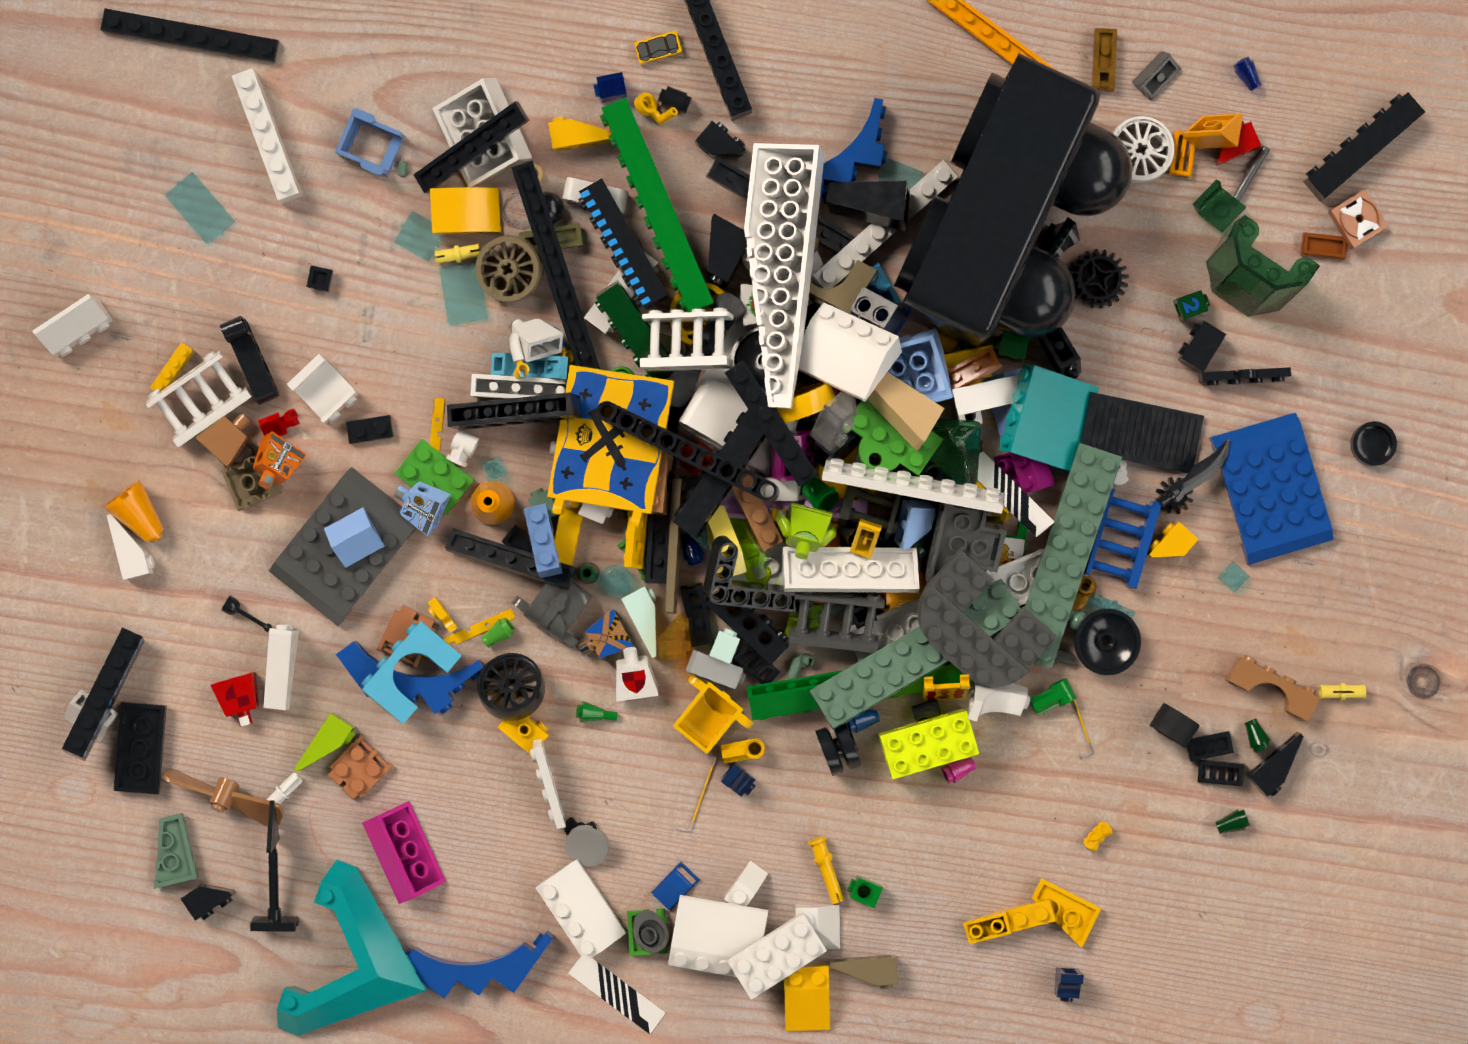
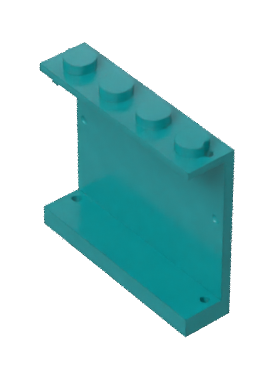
M1023 364L1018 374L1019 380L1016 390L1012 395V405L1006 417L1005 430L1000 438L999 451L1014 453L1057 467L1056 469L1069 472L1081 440L1090 392L1098 393L1099 387L1035 365Z

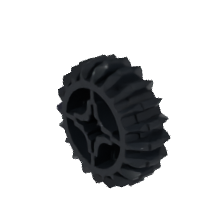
M1094 249L1093 256L1089 251H1086V259L1081 255L1077 258L1081 264L1077 262L1072 264L1073 268L1077 271L1070 270L1072 276H1075L1073 279L1076 291L1078 290L1079 292L1076 295V300L1081 296L1084 297L1081 304L1085 305L1089 300L1091 301L1090 308L1092 309L1095 307L1096 302H1098L1099 309L1103 308L1104 301L1108 307L1112 306L1111 299L1117 303L1119 297L1116 294L1121 296L1125 294L1124 290L1120 287H1128V283L1122 280L1129 278V275L1121 273L1127 267L1118 266L1122 259L1119 258L1114 261L1115 253H1111L1109 257H1106V249L1102 251L1101 256H1099L1098 249ZM1095 262H1103L1109 265L1112 270L1103 271ZM1088 264L1090 267V278L1081 282L1082 270ZM1096 274H1099L1098 277L1100 275L1102 277L1108 275L1101 281V284L1095 283V281L1089 283L1096 277ZM1115 276V287L1108 294L1107 280ZM1085 288H1096L1102 297L1091 295Z

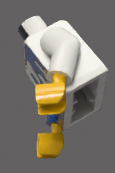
M517 319L513 322L509 342L513 362L517 364L513 372L516 379H519L520 371L523 372L525 378L529 373V366L523 363V360L530 362L561 353L560 356L568 357V364L574 360L572 352L566 350L565 347L567 345L563 339V333L558 328L540 319L526 322Z

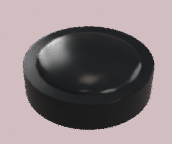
M1372 421L1360 425L1353 432L1350 447L1354 457L1360 463L1367 466H1378L1388 462L1394 456L1397 448V439L1395 433L1388 425Z

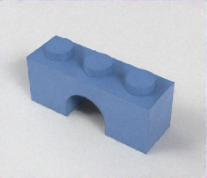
M546 503L524 508L537 573L540 578L563 573L553 537L554 530L551 516Z

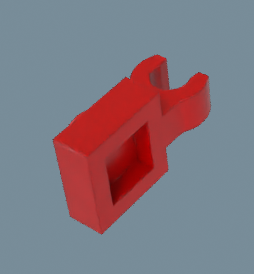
M295 409L288 410L282 417L278 412L258 420L259 427L264 436L270 432H274L278 436L287 434L288 427L297 426L300 422Z

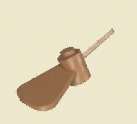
M172 769L165 771L163 775L165 781L211 796L209 803L212 805L211 808L213 810L224 813V810L229 811L230 808H233L268 826L270 801L237 793L240 787L238 783L224 777H219L216 786L213 787L180 771ZM275 802L279 826L284 810L280 804Z

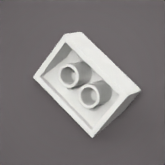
M87 294L34 329L33 333L52 355L64 357L73 351L72 347L78 343L82 345L91 339L90 336L95 332L100 333L109 328V323L113 319L99 298Z

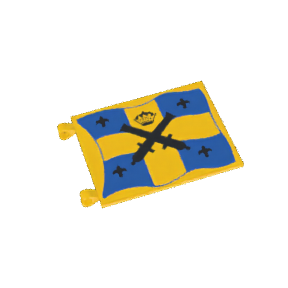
M570 365L565 393L570 392L581 397V418L560 420L547 497L555 498L552 509L554 514L563 515L565 512V500L633 511L630 525L635 528L642 527L643 513L652 514L663 451L602 421L597 416L596 409L601 402L610 401L666 429L675 381ZM611 406L605 408L603 412L605 418L612 416L613 408ZM631 416L626 417L623 421L625 428L633 424ZM647 426L643 430V435L647 438L653 434L652 426Z

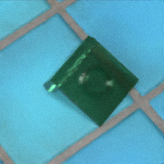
M1217 179L1193 203L1196 213L1221 233L1246 209L1245 205L1222 188L1221 182Z

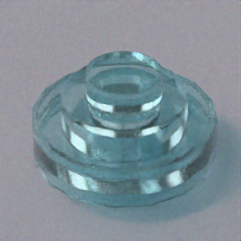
M619 564L610 565L605 568L600 577V585L603 591L614 597L626 594L631 589L633 583L630 571Z

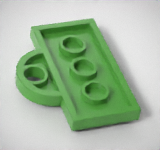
M868 399L865 402L860 401L844 424L846 428L862 438L858 447V455L861 463L865 464L867 468L885 467L890 472L900 464L917 477L943 441V438L931 431L918 451L915 450ZM871 454L880 456L881 463L878 466H873L869 463V456Z

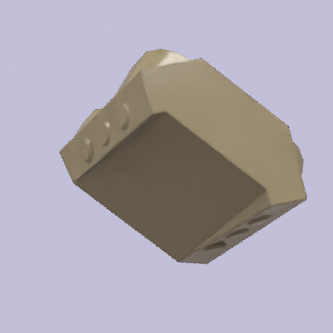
M256 456L249 457L241 463L222 470L236 508L239 511L279 495L283 490V485L273 483L270 489H265L258 484L262 475L253 469Z

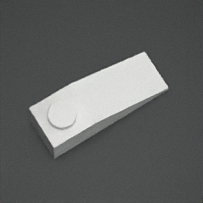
M107 515L123 580L153 574L152 568H155V563L152 555H149L148 551L124 524L113 515Z

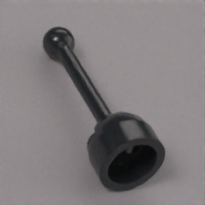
M231 595L221 611L230 615L237 612L262 626L266 632H269L270 628H272L271 624H265L240 609L239 601Z

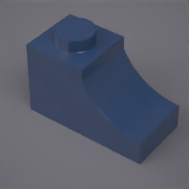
M734 762L721 777V782L740 797L744 793L748 796L756 786L753 783L755 778L737 762Z
M1056 967L1055 995L1060 997V1001L1073 1002L1074 998L1079 999L1084 978L1079 969Z

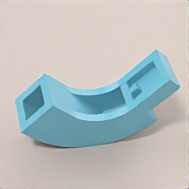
M492 353L491 375L514 376L513 372L517 364L513 362L512 354ZM547 356L530 362L523 360V363L529 366V373L526 377L567 378L568 357ZM520 371V377H524L523 372Z

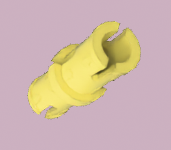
M479 243L463 247L455 245L451 249L435 250L436 257L445 255V257L436 258L437 265L452 261L459 263L464 259L477 258L480 251H471L480 250Z
M1339 683V685H1319L1320 699L1339 698L1340 701H1345L1346 698L1365 699L1366 686L1346 685L1345 683ZM1333 691H1351V692H1348V693H1343V692L1333 693Z

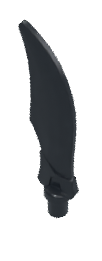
M1226 439L1210 456L1193 465L1185 478L1168 486L1166 494L1158 499V503L1163 507L1169 502H1179L1188 492L1213 477L1226 460L1230 439Z

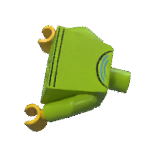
M791 503L787 512L786 507L778 510L775 508L776 506H773L771 517L777 521L782 535L786 537V544L796 547L795 557L799 559H807L809 551L817 552L819 547L826 546L836 536L839 525L830 522L833 513Z

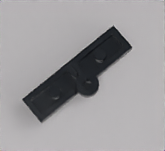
M1291 367L1201 372L1198 374L1199 383L1205 382V386H1218L1219 381H1227V385L1241 384V380H1249V384L1263 383V379H1271L1272 383L1285 382V378L1291 376Z

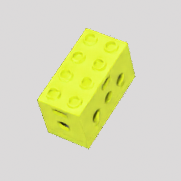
M963 708L877 733L888 772L892 779L979 754L970 720L968 719V713Z

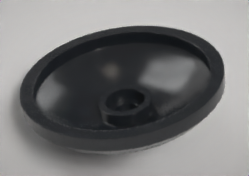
M754 327L738 338L733 346L730 358L733 360V366L742 360L746 361L762 388L766 391L765 372L762 364L763 357L759 342V328Z
M1110 608L1099 609L1088 614L1078 625L1074 637L1075 652L1080 662L1090 671L1100 675L1119 674L1127 670L1139 655L1141 648L1140 631L1134 620L1124 612ZM1103 637L1108 638V643L1105 645L1101 643Z

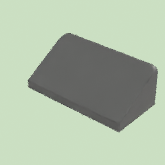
M1161 51L1132 83L1149 100H1152L1181 68L1169 53Z

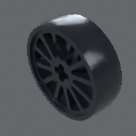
M506 653L493 658L483 667L478 677L477 691L482 705L491 715L500 720L516 721L528 717L541 705L545 695V680L540 668L532 659L518 653ZM509 667H513L511 674L508 671ZM503 669L505 670V676L500 673ZM529 672H531L532 674H534V675H530V676L525 677ZM495 676H497L500 680L492 679V678L495 677ZM536 681V686L525 685ZM527 692H532V693H533L530 698H529ZM496 694L491 700H488V696ZM504 697L501 707L496 706V704ZM524 697L525 700L522 703L517 704L515 702L517 698ZM508 702H510L512 708H507Z

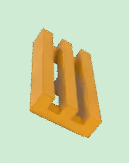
M1175 130L1173 137L1175 152L1168 175L1190 178L1195 146L1190 143L1187 170L1183 171L1187 140L1183 138L1182 134L1185 131ZM1179 136H1182L1178 170H1174Z

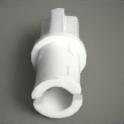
M292 773L280 786H276V790L266 800H275L276 803L281 804L285 799L290 798L289 795L302 783V778L297 773Z

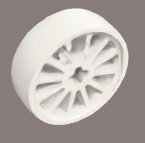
M1145 116L1132 117L1123 121L1112 132L1117 137L1120 133H1124L1132 142L1131 144L1122 141L1129 148L1128 152L1131 160L1135 161L1132 169L1131 183H1150L1160 178L1169 169L1174 158V141L1169 130L1158 120ZM1139 125L1147 127L1143 139L1141 138ZM1130 126L1135 128L1137 140L1126 128ZM1150 128L1156 131L1148 136ZM1150 139H1159L1161 143L1160 148L1154 149L1150 144ZM1138 146L1140 148H1145L1143 155L1141 153H1136V149L1138 148ZM1164 148L1166 149V155L1160 154L1159 152L1162 151ZM1150 155L1162 159L1163 165L1159 167ZM1146 160L1155 169L1154 173L1148 174ZM1139 162L1142 164L1144 175L1135 174Z

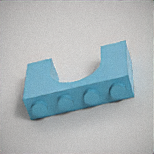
M422 621L418 625L414 622L406 631L408 634L407 638L403 642L399 639L391 648L394 653L389 658L384 656L376 667L379 670L374 676L369 674L361 683L364 685L362 691L402 725L418 707L396 688L393 681V670L396 663L404 656L419 654L427 657L442 671L448 673L462 656Z

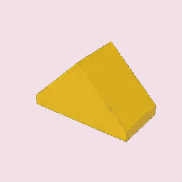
M860 519L850 552L871 559L882 526Z

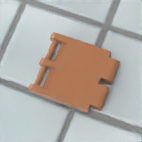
M403 605L400 612L395 610L376 650L379 652L382 650L392 655L394 652L384 647V645L392 648L399 639L403 642L408 636L406 631L414 622L418 625L422 621L435 632L436 629L432 628L435 620L423 614L419 616L418 620H415L417 611ZM408 655L416 659L415 661L405 656L401 658V660L413 665L412 668L417 669L423 655Z
M362 735L330 765L333 770L328 774L338 786L343 781L347 783L342 790L352 800L358 795L363 797L393 766L391 763L387 764L377 754L379 751L377 749L373 750L363 740L364 737ZM359 743H361V744L370 752V754H368V753L359 745ZM373 757H375L385 768L383 769V768L373 759Z

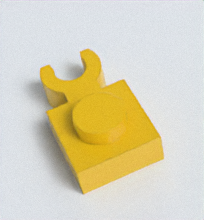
M437 597L427 602L430 605L428 608L430 614L434 619L439 618L450 633L459 628Z

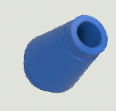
M876 709L866 710L846 722L849 732L855 731V733H858L880 722V718Z

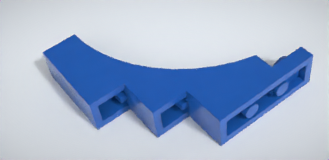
M546 931L544 935L540 933L533 942V945L536 946L535 948L523 942L504 955L479 962L445 960L433 956L417 946L413 951L408 949L405 954L408 955L414 965L420 981L443 998L447 996L457 980L477 995L482 993L492 978L514 993L549 945L554 935L549 931Z

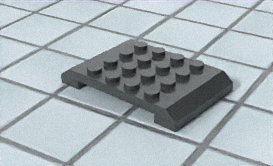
M351 467L275 560L269 572L334 624L340 626L352 611L354 605L417 528L401 516L402 506ZM364 507L385 547L345 568L332 550L324 528Z

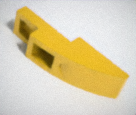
M1051 898L989 913L965 921L963 925L968 943L973 944L1009 935L1015 931L1055 922L1057 919Z

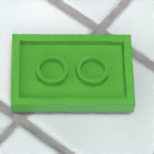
M421 439L395 472L399 478L411 487L418 482H423L451 494L444 510L446 515L449 514L475 481L423 439Z

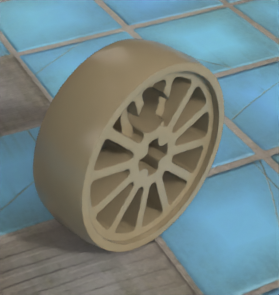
M505 235L492 239L481 249L476 261V276L481 288L492 298L502 302H516L529 297L538 288L543 276V264L539 251L530 241L520 236ZM506 242H510L511 244H513L510 257L506 247ZM497 245H501L504 258L494 250ZM520 245L524 251L516 259L517 248ZM491 253L500 263L488 261V255ZM528 253L531 261L520 263L521 259ZM511 264L513 272L507 273L508 269L505 266ZM533 264V272L523 270L522 267ZM486 265L497 267V271L487 274ZM520 273L531 275V282H527ZM495 275L489 282L488 277ZM499 277L506 280V287L503 290L498 288L497 280ZM517 279L526 286L523 292H520ZM513 286L515 294L508 295V291H510Z

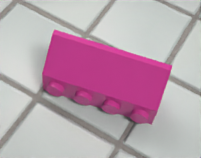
M410 801L362 823L398 904L411 900L446 882Z

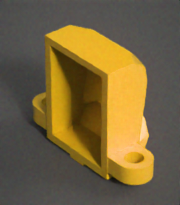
M692 673L688 681L700 692L679 716L673 727L708 754L735 720L748 730L754 724V721L742 712L743 708L730 699L727 693L722 692L709 681L706 683Z

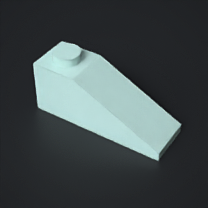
M645 586L623 597L622 601L653 658L657 656L656 605L654 603L657 598L653 590H647Z

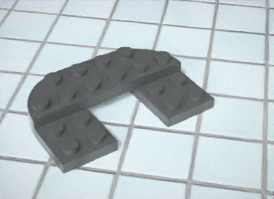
M959 549L929 581L921 593L918 602V623L920 629L929 643L963 674H969V679L990 687L1012 684L1029 672L1027 669L1057 638V635L1024 606L994 639L984 632L963 612L994 579Z

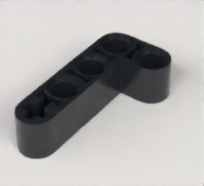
M240 315L220 324L221 331L226 341L231 344L258 405L279 397V391L247 320Z

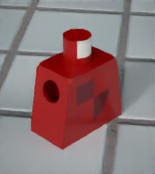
M255 672L211 684V688L226 717L236 714L240 727L253 723L249 710L259 708Z

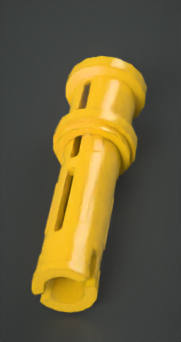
M826 835L813 838L807 841V843L812 848L815 857L813 859L814 863L819 865L831 904L839 903V900L840 902L844 901L845 898L831 863L833 855L829 853L825 842L827 838Z

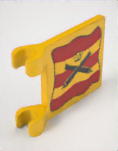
M969 674L960 675V683L933 685V676L924 677L922 701L966 699L968 689H970Z

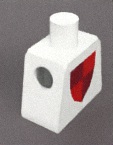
M635 647L625 648L623 650L625 659H618L616 661V702L658 696L657 681L648 657L638 656Z

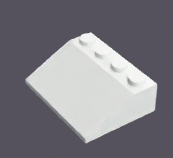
M482 78L432 109L451 148L509 105L497 79ZM517 129L460 171L467 186L474 187L511 170V167L523 164L530 160L532 156L520 129Z
M823 302L811 318L803 335L798 371L865 402L902 353L899 336Z
M680 895L668 965L737 977L727 960L764 937L768 910Z

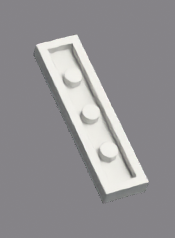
M542 738L534 740L533 749H530L532 761L538 763L539 769L536 770L539 783L543 782L545 787L542 790L545 803L549 802L551 807L548 810L551 823L555 822L557 829L566 827L565 816Z

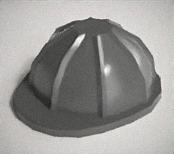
M644 910L637 914L633 924L634 941L642 950L650 953L659 952L664 949L669 939L668 928L664 921L655 912L650 910Z

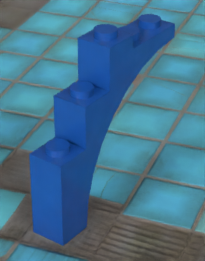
M874 98L870 115L859 135L839 155L824 163L820 201L823 198L824 192H827V185H823L824 182H855L857 168H853L854 165L880 169L881 164L886 163L887 151H883L884 144L876 143V141L881 140L882 128L878 126L880 119H884L886 106H882L883 99Z
M353 641L336 654L361 690L364 688V685L361 684L369 674L374 676L379 670L376 667L379 661L369 655L357 641ZM478 660L457 672L433 677L413 676L393 670V681L396 688L411 702H416L419 699L417 695L420 693L434 714L441 712L443 715L453 707L451 703L455 701L450 693L453 691L456 694L465 688L464 682L471 678L472 681L477 679L485 665L481 660Z

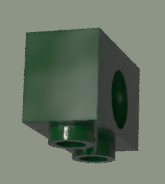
M1003 331L994 338L993 350L997 358L1021 363L1025 358L1029 339L1018 338Z

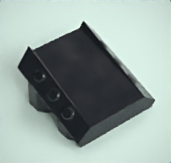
M1067 217L1064 222L1056 225L1051 223L1038 247L1057 257L1061 256L1068 248L1080 241L1076 222Z

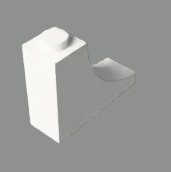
M973 681L970 690L968 719L977 722L980 715L989 712H1004L1021 716L1023 709L1027 710L1030 702V697L1027 696L1028 688L1014 683L1006 686L990 687Z

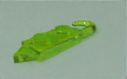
M729 518L742 549L746 572L743 574L748 582L767 583L771 578V569L769 567L766 568V576L762 579L755 578L751 567L758 563L760 555L745 519Z

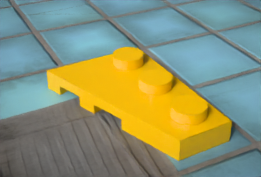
M1040 878L1031 896L1035 902L1051 898L1057 919L1055 922L1082 948L1102 908L1043 878Z

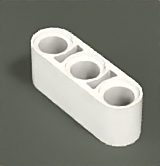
M567 177L562 200L581 205L578 200L581 197L579 191L593 182ZM607 186L621 213L624 214L629 192Z

